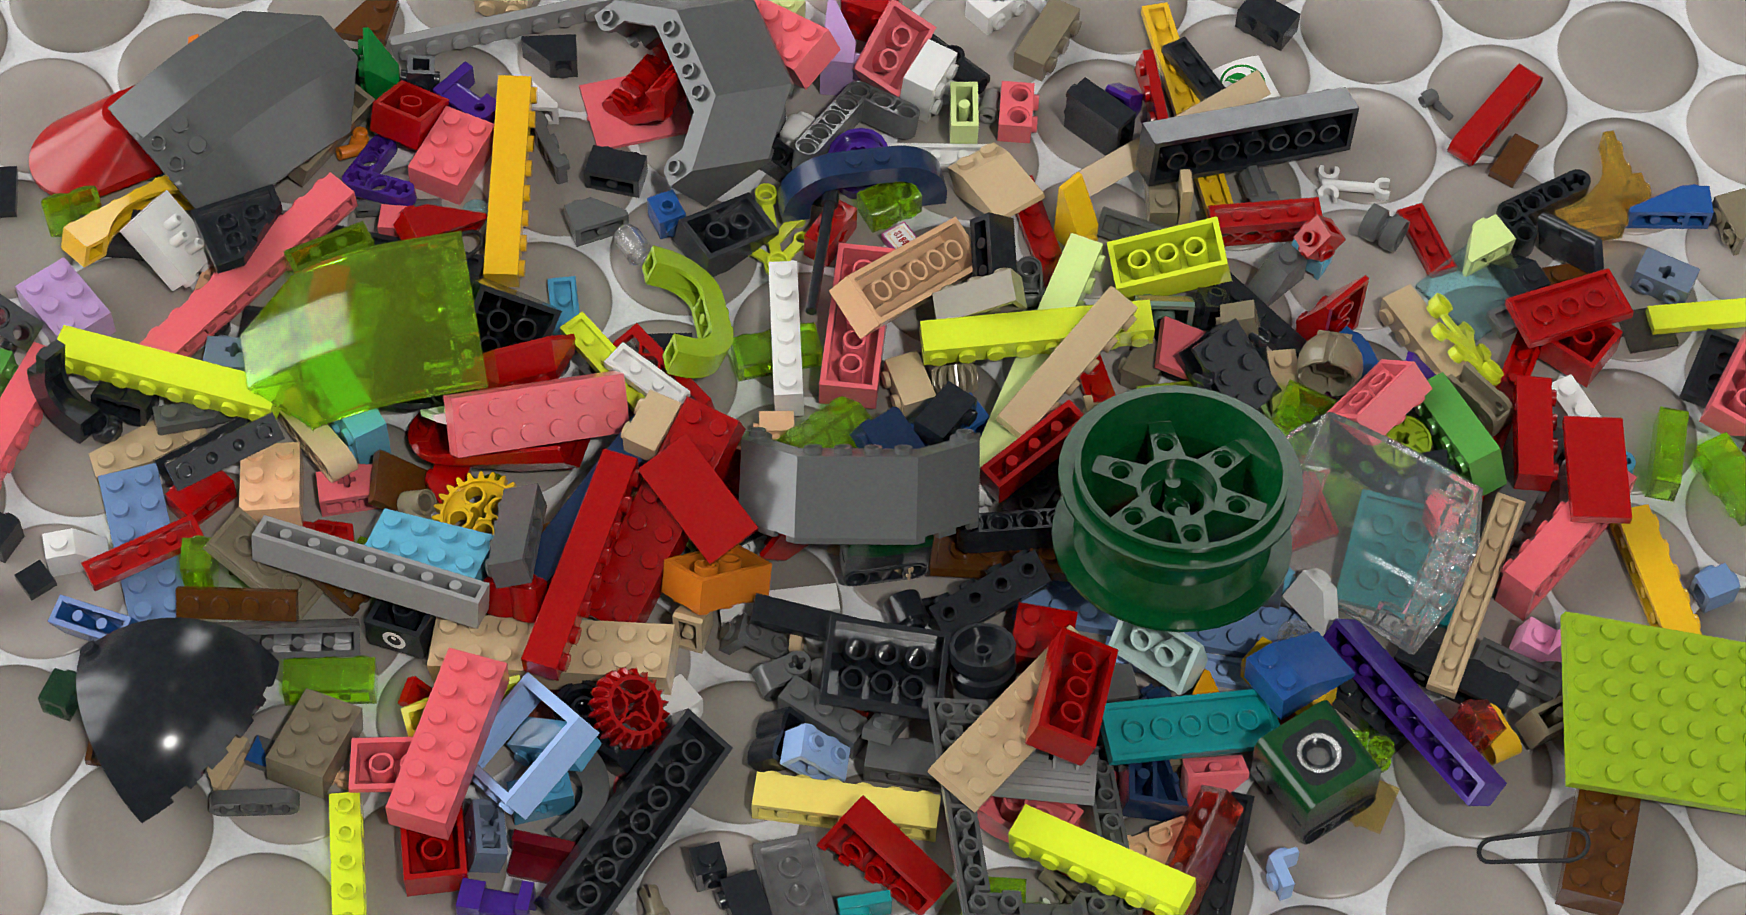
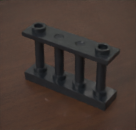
M273 412L253 421L239 417L153 459V462L158 468L164 485L168 487L174 484L176 490L180 491L285 439Z

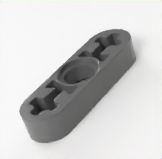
M287 788L218 790L212 792L209 797V812L221 817L291 815L297 813L300 809V793Z

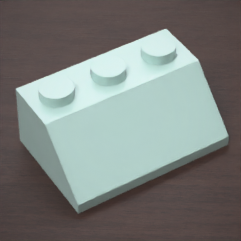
M1119 619L1108 646L1118 649L1117 655L1179 695L1197 685L1208 661L1204 645L1184 632L1156 631L1135 626Z

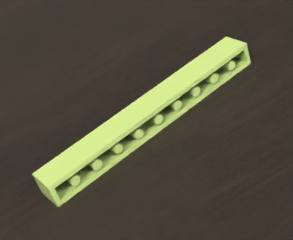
M1073 233L1070 234L1037 310L1086 305V302L1083 300L1085 295H1091L1094 289L1096 279L1093 277L1095 272H1101L1105 263L1106 256L1102 255L1103 243ZM1037 354L1028 358L1016 356L980 437V467L1017 440L1013 434L996 421V418L1050 355Z

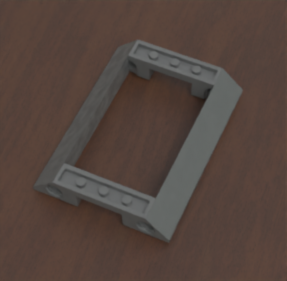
M928 698L927 705L936 759L988 709L987 700ZM1100 728L1096 748L1091 753L1098 755L1094 806L1077 804L1079 808L1084 810L1080 817V828L1129 849L1113 765L1109 766ZM941 784L962 915H1142L1141 908H1135L1129 905L1123 898L1115 895L1103 894L1095 886H1092L1093 893L1080 892L1072 904L1023 903L1021 891L1014 890L989 893L990 884L978 814L970 810Z

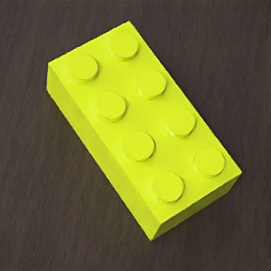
M1218 217L1107 242L1116 289L1130 301H1134V295L1169 296L1195 290L1198 287L1203 288L1232 281Z

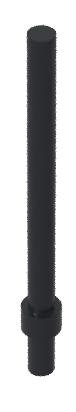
M838 189L826 191L822 196L821 205L823 212L805 310L809 315H815L818 309L833 215L839 203Z

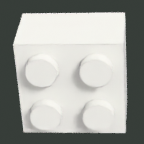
M930 39L927 40L903 77L900 94L901 99L916 105L920 109L919 120L925 123L929 121L932 114L937 115L939 113L944 95H950V82H955L952 79L955 77L959 65L955 64L957 52Z

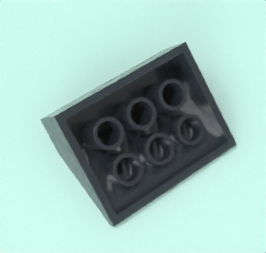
M831 614L826 625L819 704L930 721L927 705L928 698H944L951 632Z

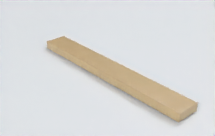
M1256 70L1175 117L1256 103L1270 95L1271 92L1259 70ZM1140 136L1078 171L1083 175L1090 197L1138 170L1135 165Z
M1497 492L1426 689L1455 699L1521 517L1525 501Z

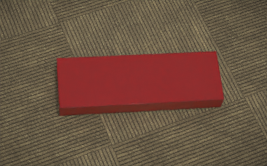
M1423 203L1397 210L1396 214L1410 221L1406 236L1430 280L1456 273L1457 265Z

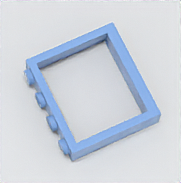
M527 672L501 702L472 780L508 814L512 815L515 811L526 820L598 736L599 732ZM542 700L567 721V724L508 792L483 768Z

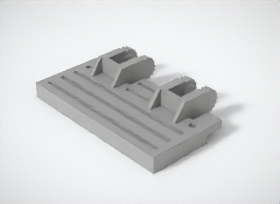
M1036 749L992 796L1094 806L1098 755L1091 754L1085 763L1079 766L1054 755L1053 760H1049V753Z

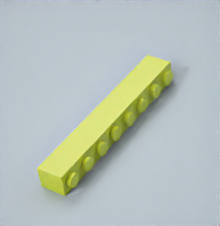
M1150 299L1131 301L1138 307L1134 314L1137 320L1126 332L1123 329L1115 336L1118 342L1111 350L1122 346L1143 347L1147 344H1153L1155 328ZM1093 305L920 321L923 365L942 366L952 362L972 363L975 360L984 359L998 361L1005 357L1018 356L1019 358H1028L1037 354L1051 355Z
M63 325L57 337V340L65 344L66 373L85 376L92 381L109 382L119 388L127 387L139 390L146 395H158L176 403L185 402L203 410L211 409L222 412L229 417L238 416L251 421L270 412H273L275 419H277L286 399L283 381Z

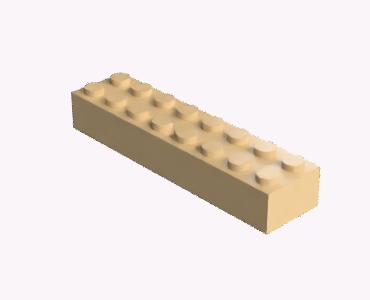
M485 615L478 629L436 616L427 661V668L433 683L436 681L448 648L505 662L508 664L509 676L519 674L522 679L527 672L523 670L521 657L535 623L518 621L513 617L503 618ZM582 620L580 624L582 628L580 640L577 645H572L569 652L571 654L569 668L567 672L562 671L559 681L530 673L547 689L561 690L570 683L572 685L582 683V680L597 682L612 670L615 671L625 667L627 670L637 668L639 674L648 672V681L652 679L657 680L655 685L657 690L662 689L664 690V695H671L680 642L675 624ZM623 688V689L627 690L628 692H630L631 694H635V693H633L632 691H630V690H628V689H626V688Z

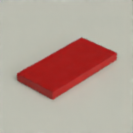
M1609 268L1509 297L1505 300V306L1529 349L1632 318L1634 314L1633 309Z
M1564 416L1562 426L1571 522L1631 524L1632 509L1623 418Z
M686 433L637 469L710 566L759 530Z

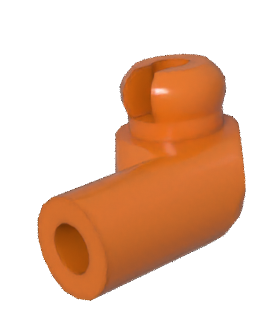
M361 126L354 128L349 144L336 148V156L339 160L357 157L369 142L367 129Z

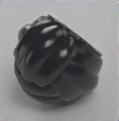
M113 413L98 415L91 426L94 439L104 444L118 440L123 432L122 419Z

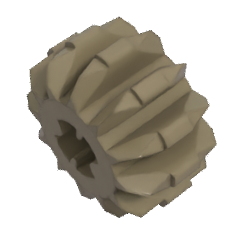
M972 363L938 366L931 370L930 381L936 395L948 381L968 393H973L979 389V373H977V366Z

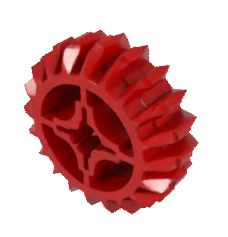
M626 667L615 671L612 670L605 677L599 679L596 683L597 687L593 688L590 692L594 698L587 705L594 708V711L590 712L588 717L596 718L597 723L594 724L593 728H600L602 730L600 739L610 738V746L619 744L620 750L630 748L632 751L647 747L653 741L659 739L662 735L661 731L667 726L664 719L668 718L670 713L665 711L663 707L667 706L669 701L662 700L661 695L664 690L656 689L657 680L652 679L648 681V672L639 674L637 668L627 670ZM622 688H626L632 691L633 693H635V695L631 694L627 690H623ZM623 723L627 724L631 729L625 727Z

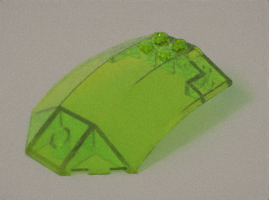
M461 231L375 245L339 255L303 269L288 278L240 335L248 390L256 395H261L270 401L274 407L290 417L292 415L312 431L331 422L375 408L414 399L488 387Z

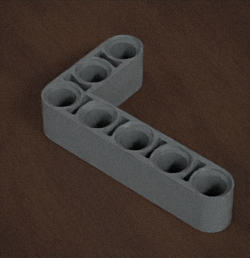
M853 81L843 89L796 141L792 169L809 159L828 154L832 142L838 135L847 130L854 129L860 121L897 138L912 139L916 134L920 109L916 105L866 82Z

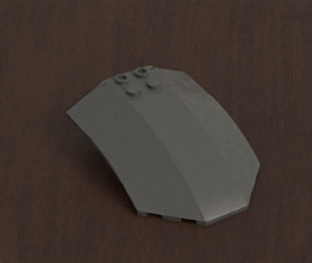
M242 11L213 27L176 52L110 105L108 109L196 209L271 184L274 186L310 158L351 133L358 56L322 16Z

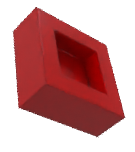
M416 676L408 677L397 704L404 707L430 696L432 687Z

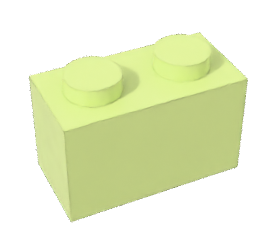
M950 82V144H977L979 130L978 82Z

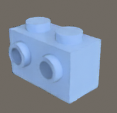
M804 723L785 731L780 764L800 775L810 776L812 779L827 780L833 778L843 782L846 781L850 747L839 742L837 738L817 730L814 725Z

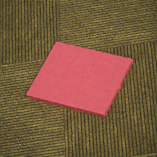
M627 76L579 85L587 113V121L590 123L597 146H608L616 149L683 135L688 132L691 116L686 103L687 98L678 103L672 109L674 111L673 114L664 121L656 120L645 125L643 123L629 125L609 114L602 107L603 101L612 94L614 89L619 88L625 91L621 86V81Z

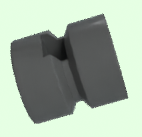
M1374 203L1364 216L1358 230V235L1371 242L1378 240L1380 247L1394 253L1402 243L1408 231L1410 221L1398 214L1390 216L1388 209Z

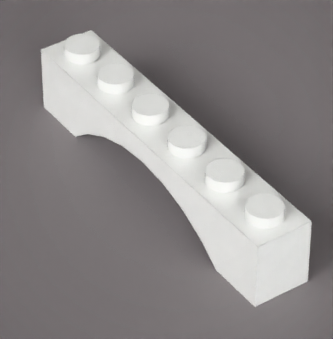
M797 261L769 262L775 411L794 410V416H804Z

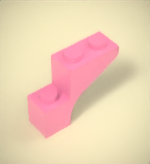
M1531 616L1516 629L1509 649L1539 663L1544 661L1562 662L1561 628L1556 630Z

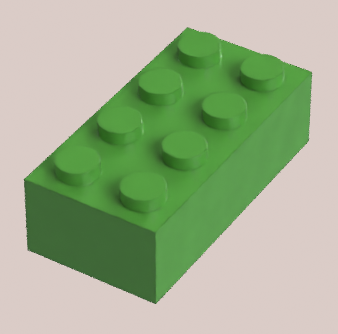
M1444 372L1428 379L1427 381L1433 389L1425 396V400L1420 405L1414 407L1419 415L1416 419L1422 422L1431 433L1434 450L1447 449L1451 464L1456 465L1459 475L1458 480L1462 483L1464 491L1470 490L1475 499H1478L1506 485L1507 480L1503 459L1498 444Z

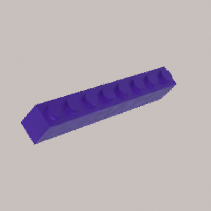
M1335 619L1323 638L1354 671L1355 676L1353 679L1468 806H1490L1507 782L1359 620Z

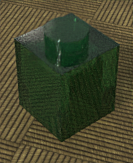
M54 668L38 696L44 713L69 722L71 721L79 707L76 691L77 672L69 669L63 671Z

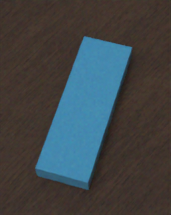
M576 276L547 279L550 305L562 311L553 335H562L560 327L580 313Z

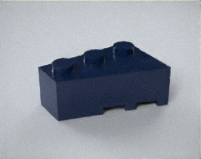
M1169 760L1118 765L1119 798L1123 816L1166 822L1185 814L1189 805L1187 799L1182 796L1178 785L1180 780L1177 772H1173Z

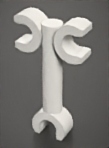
M1324 165L1319 167L1318 180L1321 182V187L1318 190L1317 197H1319L1320 203H1322L1324 195H1330L1333 198V204H1336L1339 191L1373 194L1380 201L1389 199L1390 191L1380 189L1389 188L1390 179L1378 178L1375 183L1338 180L1340 173L1338 166H1335L1334 173L1331 175L1324 172Z

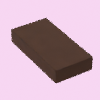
M1515 133L1491 167L1488 176L1513 188L1538 152L1539 145Z

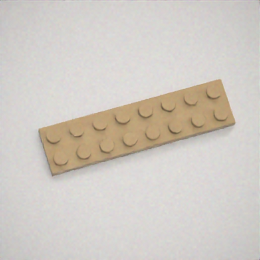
M1069 625V626L1066 628V629H1069V630L1074 631V632H1076V633H1079V632H1078L1074 627H1072L1071 625ZM1048 647L927 771L974 813L1037 749L1025 744V739Z

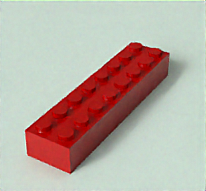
M687 396L658 453L686 433L721 478L746 428L739 420ZM645 479L631 504L629 512L622 521V530L619 538L612 541L610 546L612 548L610 562L607 566L603 565L600 572L602 574L600 588L597 592L593 591L590 598L592 607L588 617L596 621L646 623L662 593L664 559L681 555L690 539Z

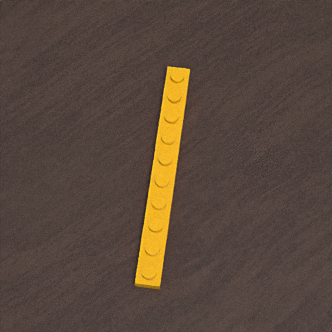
M1168 2L1142 6L1141 15L1175 117L1198 104L1200 100L1161 52L1163 45L1180 39ZM1224 173L1194 178L1207 219L1209 205L1234 204Z

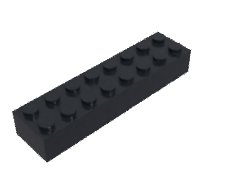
M1342 87L1142 123L1135 166L1148 187L1179 181L1180 170L1190 169L1192 179L1243 170L1253 165L1260 167L1347 151L1351 148L1359 106L1347 88Z
M689 708L674 713L666 723L667 726L661 731L662 735L648 747L533 903L547 915H612L731 752L733 747Z

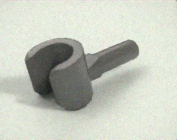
M1435 89L1421 92L1422 96L1418 98V101L1423 108L1433 105L1449 121L1454 117L1439 101V95Z

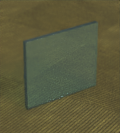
M1466 244L1416 284L1415 288L1428 300L1436 293L1445 296L1453 307V310L1448 315L1457 326L1463 321L1467 322L1475 331L1474 339L1477 343L1493 330L1485 320L1486 313L1505 304L1506 298L1510 296L1489 265L1467 277L1463 275ZM1452 260L1456 265L1454 267L1438 271L1445 265L1450 264Z

